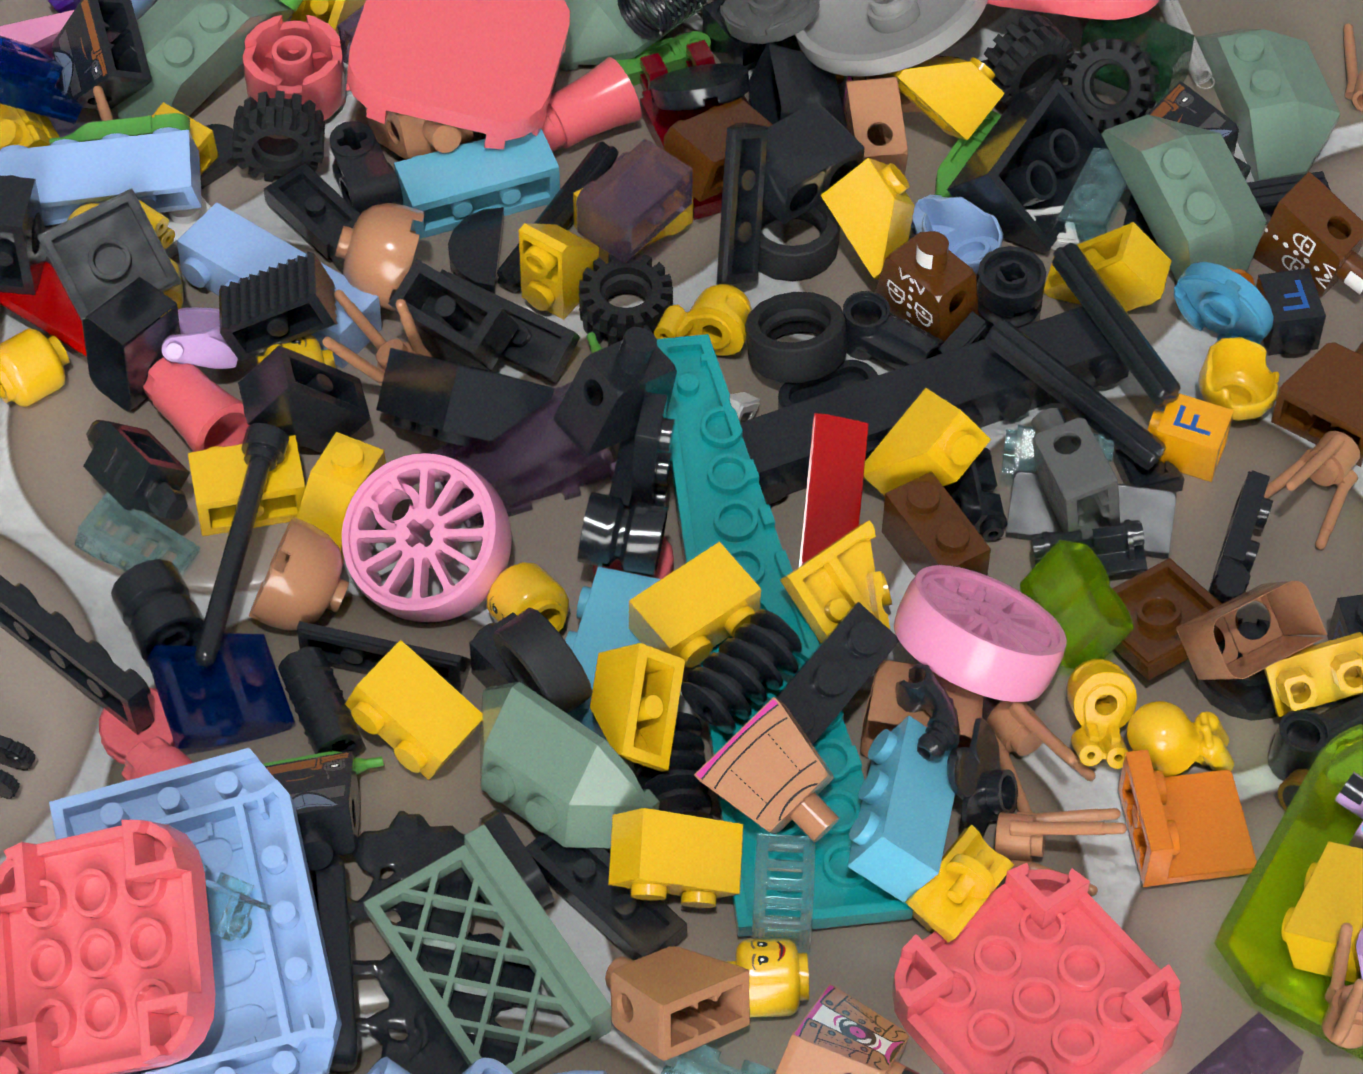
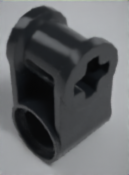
M356 121L344 122L336 126L330 134L329 142L331 152L335 158L332 164L333 176L339 186L342 197L360 214L374 205L386 203L403 205L402 192L395 171L391 164L387 162L372 129L366 124Z

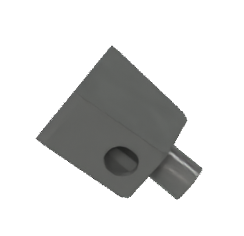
M1049 408L1038 413L1031 422L1036 432V435L1032 438L1035 470L1062 532L1081 531L1084 540L1093 538L1092 529L1120 525L1118 479L1086 419L1078 417L1067 422L1060 408Z

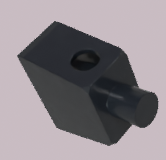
M641 327L630 328L626 331L622 341L596 351L583 360L554 415L553 421L586 457L636 435L646 392L668 395L667 416L677 374L675 364L657 346V339L653 333Z

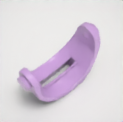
M197 307L178 309L180 334L170 335L163 341L162 354L164 358L180 364L188 363L194 366L214 369L236 367L238 358L220 334L219 309Z

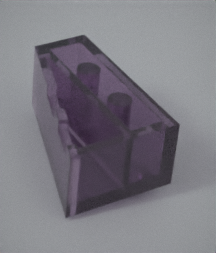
M572 382L562 387L554 388L551 400L493 441L471 437L469 447L447 443L445 446L429 453L457 459L476 470L498 492L508 517L533 510L531 501L562 493L564 500H569L581 496L579 487L609 478L612 483L617 461V454L613 446L586 457L553 421L554 415ZM449 480L441 482L443 489ZM463 488L452 508L455 509L472 499L474 493ZM482 512L463 522L467 529L484 524Z

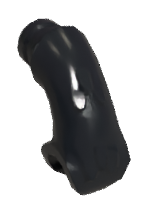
M918 663L909 669L908 677L911 683L905 680L896 683V698L898 705L906 712L916 713L924 710L931 716L927 723L926 733L922 734L918 739L917 752L924 759L935 761L941 759L945 751L957 748L959 745L960 727L958 714L953 699L948 696L930 667Z

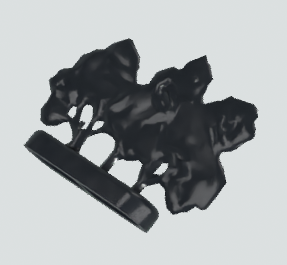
M403 810L397 813L388 828L377 831H364L357 838V848L352 852V855L360 868L368 871L374 879L368 891L358 901L352 900L347 896L345 866L342 858L333 856L331 863L327 867L313 871V892L342 1022L329 1072L350 1071L355 1068L358 1058L357 1033L369 1032L383 1044L380 1059L388 1057L412 1074H462L469 1068L392 950L382 960H352L349 924L352 921L369 917L364 910L363 902L381 893L382 890L390 885L404 880L465 845V834L459 832L454 826H430L422 815L409 814ZM384 867H392L395 873L390 877L380 879V869ZM461 867L440 879L436 894L468 901L473 883ZM429 886L420 891L428 892ZM479 894L477 902L485 904L486 902ZM401 901L385 910L384 913L396 911L401 921L397 923L390 921L392 925L417 930L424 905ZM432 907L426 932L458 938L465 913ZM469 932L467 940L500 946L501 942L491 933L473 935ZM404 941L409 950L412 951L414 942ZM423 944L418 963L423 971L449 976L455 951ZM463 953L457 978L490 984L496 959ZM504 961L498 986L531 992L535 973L529 965ZM373 974L379 980L380 987L389 998V1007L368 1018L356 1017L353 975ZM435 987L441 998H443L445 988ZM454 990L449 1009L455 1018L480 1023L486 997ZM495 999L489 1025L502 1027L494 1020L499 1010L510 1008L513 1005L524 1004ZM388 1029H405L408 1036L404 1040L393 1039ZM466 1033L474 1045L477 1035ZM485 1037L481 1057L492 1058L507 1065L515 1060L518 1043Z

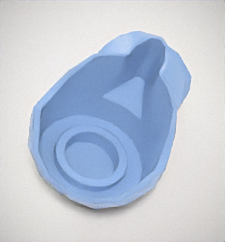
M928 195L925 198L919 199L914 204L915 208L911 224L914 235L916 236L920 232L928 231L942 233L949 241V250L970 266L975 274L978 273L980 261L984 256L994 249L1002 247L1004 234L997 218L994 215L985 213L963 197L947 198L941 195Z

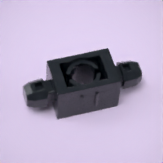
M104 420L92 422L86 433L92 451L83 467L125 510L132 511V509L151 512L161 518L171 520L182 518L188 504L185 494L181 489L191 472L147 429Z

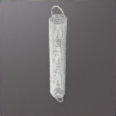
M1167 0L1162 4L1158 2L1172 35L1174 36L1175 27H1177L1178 31L1180 30L1181 37H1179V41H1175L1181 55L1184 47L1190 51V54H1188L1189 60L1183 59L1194 82H1203L1197 81L1196 79L1199 78L1195 77L1199 76L1195 75H1199L1197 73L1206 70V72L1208 70L1212 76V72L1178 0ZM1185 33L1192 37L1191 45L1189 46L1184 43Z

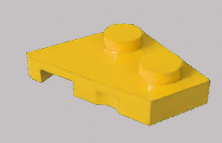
M870 520L860 524L780 579L820 643L823 642L857 602L861 603L890 630L888 614L884 611L882 605L884 595L881 571L875 572L871 539L875 538L876 535L875 528Z

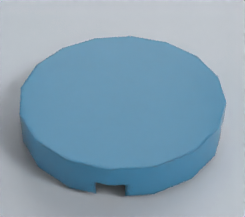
M1209 262L1192 263L1183 271L1178 279V283L1174 287L1173 295L1183 316L1194 328L1202 331L1206 326L1208 329L1219 334L1217 341L1221 338L1241 337L1260 344L1273 327L1274 316L1272 310L1260 291L1243 276L1222 265Z

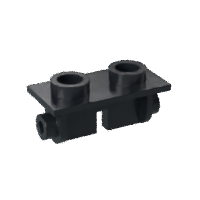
M984 448L958 481L948 484L944 488L978 533L983 535L985 540L994 541L1004 535L1007 518L1004 514L1000 494L982 491L993 492L998 486L992 464L991 451L988 448Z
M1126 519L1117 526L1092 529L1093 538L1084 540L1081 531L1067 533L1062 531H1042L1040 534L1031 535L1038 586L1147 571L1142 523H1140V520L1130 521V519Z

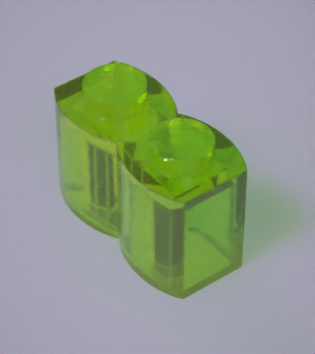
M1059 540L1020 582L1021 592L1047 610L1065 632L1067 644L1060 663L1062 667L1075 669L1085 661L1105 659L1134 629L1127 607L1110 587L1109 577L1103 564L1087 544Z

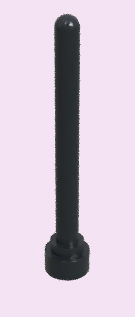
M255 423L249 425L246 429L241 450L245 455L244 461L248 466L194 656L196 663L202 667H210L217 660L268 473L274 470L277 464L283 462L289 436L283 430L273 425Z

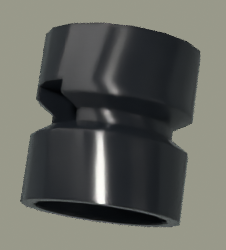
M1000 247L987 253L980 261L977 277L979 317L986 321L989 330L1000 319L1008 320L1017 328L1040 321L1047 272L1043 261L1035 253L1021 247Z
M591 492L584 516L577 562L609 567L615 560H620L625 572L655 577L666 529L668 507L638 501L631 509H627L624 507L622 498Z
M155 559L137 564L124 572L114 583L111 597L121 619L129 627L132 640L142 659L148 664L166 665L182 660L195 652L204 617L198 606L191 600L189 589L177 566L168 560Z

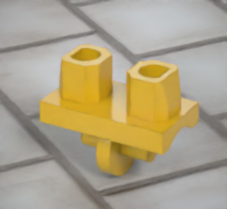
M1358 632L1320 644H1312L1265 668L1264 671L1270 686L1273 705L1278 717L1284 716L1290 711L1306 710L1363 693V634Z
M970 825L964 829L943 855L939 874L921 889L917 890L905 903L913 909V917L929 932L933 933L936 931L949 943L959 935L1014 864L1007 857L993 850L984 841L980 832L973 825Z

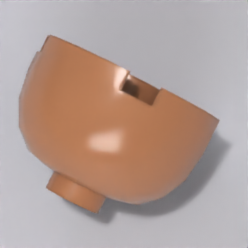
M391 203L374 205L361 213L353 228L347 226L342 228L335 256L344 258L343 275L353 287L362 292L379 296L381 308L396 311L388 303L391 300L392 290L398 289L411 268L420 235L416 234V231L410 230L412 220L423 222L424 211Z
M293 516L270 562V568L264 582L262 581L249 616L272 627L283 630H297L299 621L316 624L326 609L336 613L345 596L349 582L340 578L343 558L340 548L333 539L316 526Z

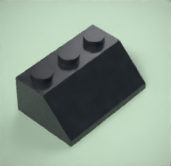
M1055 79L1016 95L947 190L952 197H963L985 213L994 215L1004 234L1003 238L1044 253L1051 249L1058 239V234L1062 233L1065 229V223L1069 217L1072 219L1114 158L1101 133L1061 82ZM1065 206L1062 212L1058 214L1034 216L1036 221L1026 211Z
M390 348L376 410L394 415L393 426L434 437L440 441L469 447L471 437L487 441L496 439L551 400L554 388L477 367Z

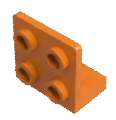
M1148 749L1125 752L1118 791L1143 887L1252 874L1255 872L1257 860L1233 774L1230 770L1164 777L1162 771L1153 770Z

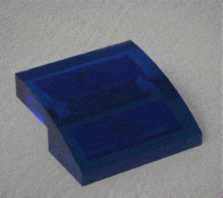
M0 36V104L72 124L76 123L83 107L56 86L57 80L64 68L62 65L37 46Z
M224 633L217 660L210 667H202L196 663L194 656L197 646L155 645L147 658L175 747L179 749L217 747L252 741L290 730L295 723L264 634Z

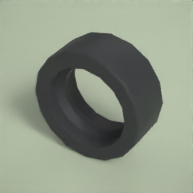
M825 202L794 218L814 225L821 232L817 239L807 244L796 246L778 244L766 238L761 232L759 272L773 279L798 281L810 279L827 270L837 255L840 225ZM764 206L761 230L769 223L778 220Z
M795 291L775 295L760 302L748 314L745 332L748 356L752 368L765 378L785 383H802L817 380L834 372L845 360L848 349L845 317L841 306L827 296L814 292ZM794 332L819 334L814 338L799 342H780L774 340L784 334Z
M528 608L494 632L493 640L495 646L516 682H521L567 714L591 697L593 691L582 665L560 633L538 610Z

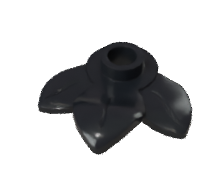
M977 718L973 726L970 747H957L951 750L947 760V774L953 792L963 799L961 812L963 825L965 828L973 825L981 834L985 831L989 822L998 821L1000 812L1014 813L1017 806L1018 785L1014 773L1009 769H1001L999 743L993 730L986 720Z

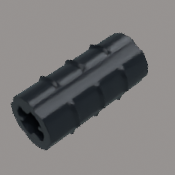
M304 647L288 654L280 662L278 670L285 684V690L289 693V700L292 701L295 712L299 716V722L302 723L305 730L304 734L308 737V744H311L314 753L353 751L354 757L358 755L364 743L356 726L357 723L354 721L349 708L345 705L346 700L343 697V690H340L337 679L333 674V668H330L323 650L318 647Z

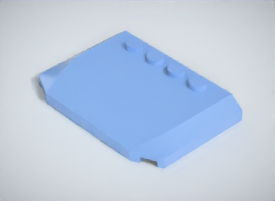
M250 748L49 802L56 840L122 825L121 820H145L170 825L187 834L200 853L206 880L215 981L214 1019L204 1042L188 1058L170 1066L128 1074H329L342 1022L295 803L286 789L272 776Z

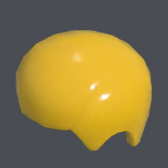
M1241 337L1221 338L1209 347L1199 372L1198 382L1200 392L1206 402L1234 410L1232 420L1241 421L1258 418L1274 406L1280 374L1278 371L1272 373L1268 369L1266 364L1267 351L1260 344Z

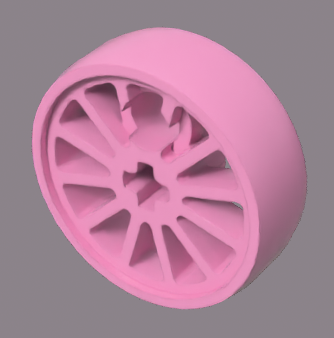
M422 453L403 456L373 472L361 484L350 501L342 528V549L345 563L358 588L366 597L385 611L402 619L415 622L450 620L471 611L487 598L488 592L498 575L506 569L512 544L508 513L495 488L467 464L457 459L437 454ZM449 480L434 503L435 482ZM420 483L419 493L412 488V486ZM463 488L474 493L472 499L449 512ZM412 499L413 506H409L406 515L399 520L393 521L392 513L395 506L403 500ZM482 512L484 520L482 528L454 529L455 526ZM377 522L386 530H375ZM427 531H430V536L434 540L426 547L422 537ZM459 542H482L477 559L471 560L458 552ZM375 543H395L372 557ZM452 559L469 568V572L456 585L445 566ZM399 560L384 585H382V578L378 571ZM414 568L412 596L410 598L400 597L398 592ZM429 568H434L443 586V592L427 597Z
M947 565L928 566L916 574L908 585L898 606L894 621V631L899 642L917 661L928 665L932 672L971 692L1010 702L1035 700L1046 690L1063 659L1067 644L1065 632L1057 620L1041 605L1022 592L984 574Z

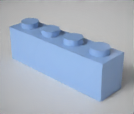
M167 127L157 129L153 134L129 136L114 133L104 136L101 140L78 142L71 139H62L53 142L50 146L27 148L21 145H10L0 150L1 176L14 175L36 179L45 226L62 224L80 206L89 203L101 204L131 188L138 200L159 213L202 208L199 150L189 130Z
M217 202L177 240L180 268L184 277L192 285L199 288L205 287L218 296L221 285L229 286L231 281L238 283L240 278L249 277V274L257 275L259 270L267 272L269 266L276 268L278 263L286 264L288 259L292 260L297 255L303 257L306 255V253ZM321 263L334 282L336 288L334 291L342 290L375 329L380 332L382 330L379 296L360 291L350 285L344 275ZM336 300L335 306L337 310L335 312L338 324L311 335L319 341L321 350L328 349L322 343L323 339L328 336L358 354L370 340ZM333 352L335 364L344 368L348 362Z

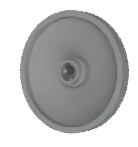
M820 0V8L813 21L799 33L795 34L808 60L825 71L845 76L883 75L920 64L955 44L977 22L988 0Z

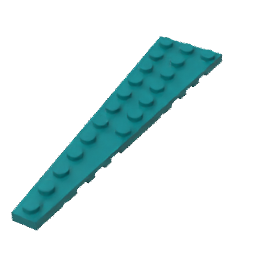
M709 334L657 339V346L675 364L677 370L666 418L675 419L674 434L670 452H672L671 469L685 564L720 541L761 588L760 609L768 610L778 615L798 635L802 644V652L799 654L793 653L800 669L817 649L819 642L780 579L793 570L786 550L782 549L777 535L775 519L770 505L766 504L759 484V474L754 460L750 459L742 436L743 430L736 410L731 406L730 393ZM725 640L714 646L711 653H718L719 645H721ZM704 661L699 664V667H703ZM778 670L783 679V686L778 690L770 689L762 684L767 693L768 700L761 705L755 704L746 698L752 711V715L747 719L738 718L730 712L736 724V730L731 734L723 733L715 726L707 723L712 757L773 697H776L794 675L790 676ZM843 710L813 744L834 776V779L818 796L840 818L817 842L814 843L793 820L779 833H770L718 795L721 821L743 824L740 894L732 895L738 937L912 919L913 909L847 866L853 843L849 839V833L859 816L862 800L858 795L865 779L862 773V763L856 746L852 745L843 720Z

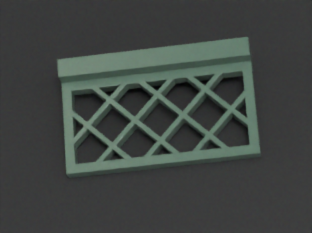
M482 825L464 835L465 845L363 902L364 910L468 1066L470 1067L476 1060L482 1058L483 1043L485 1037L518 1043L515 1060L505 1066L513 1074H527L585 1038H588L593 1043L611 1032L612 1007L487 827ZM461 867L473 883L468 901L436 894L440 879ZM429 886L428 892L420 891ZM479 894L482 896L486 904L477 902ZM401 901L424 905L417 930L392 925L384 911ZM432 907L465 913L458 938L426 932ZM473 915L499 921L504 928L500 946L467 940ZM510 939L518 950L508 948ZM404 941L414 942L412 951L409 950ZM423 944L455 951L449 976L423 971L418 963ZM463 953L496 959L490 984L457 978ZM504 961L530 966L535 973L531 992L498 986ZM541 985H543L550 996L539 994ZM435 987L445 988L443 998H441ZM454 990L486 997L480 1023L454 1017L449 1009ZM495 999L528 1005L522 1031L489 1025ZM536 1007L561 1012L571 1026L554 1037L530 1033ZM466 1033L477 1035L474 1045ZM527 1045L536 1047L525 1054Z

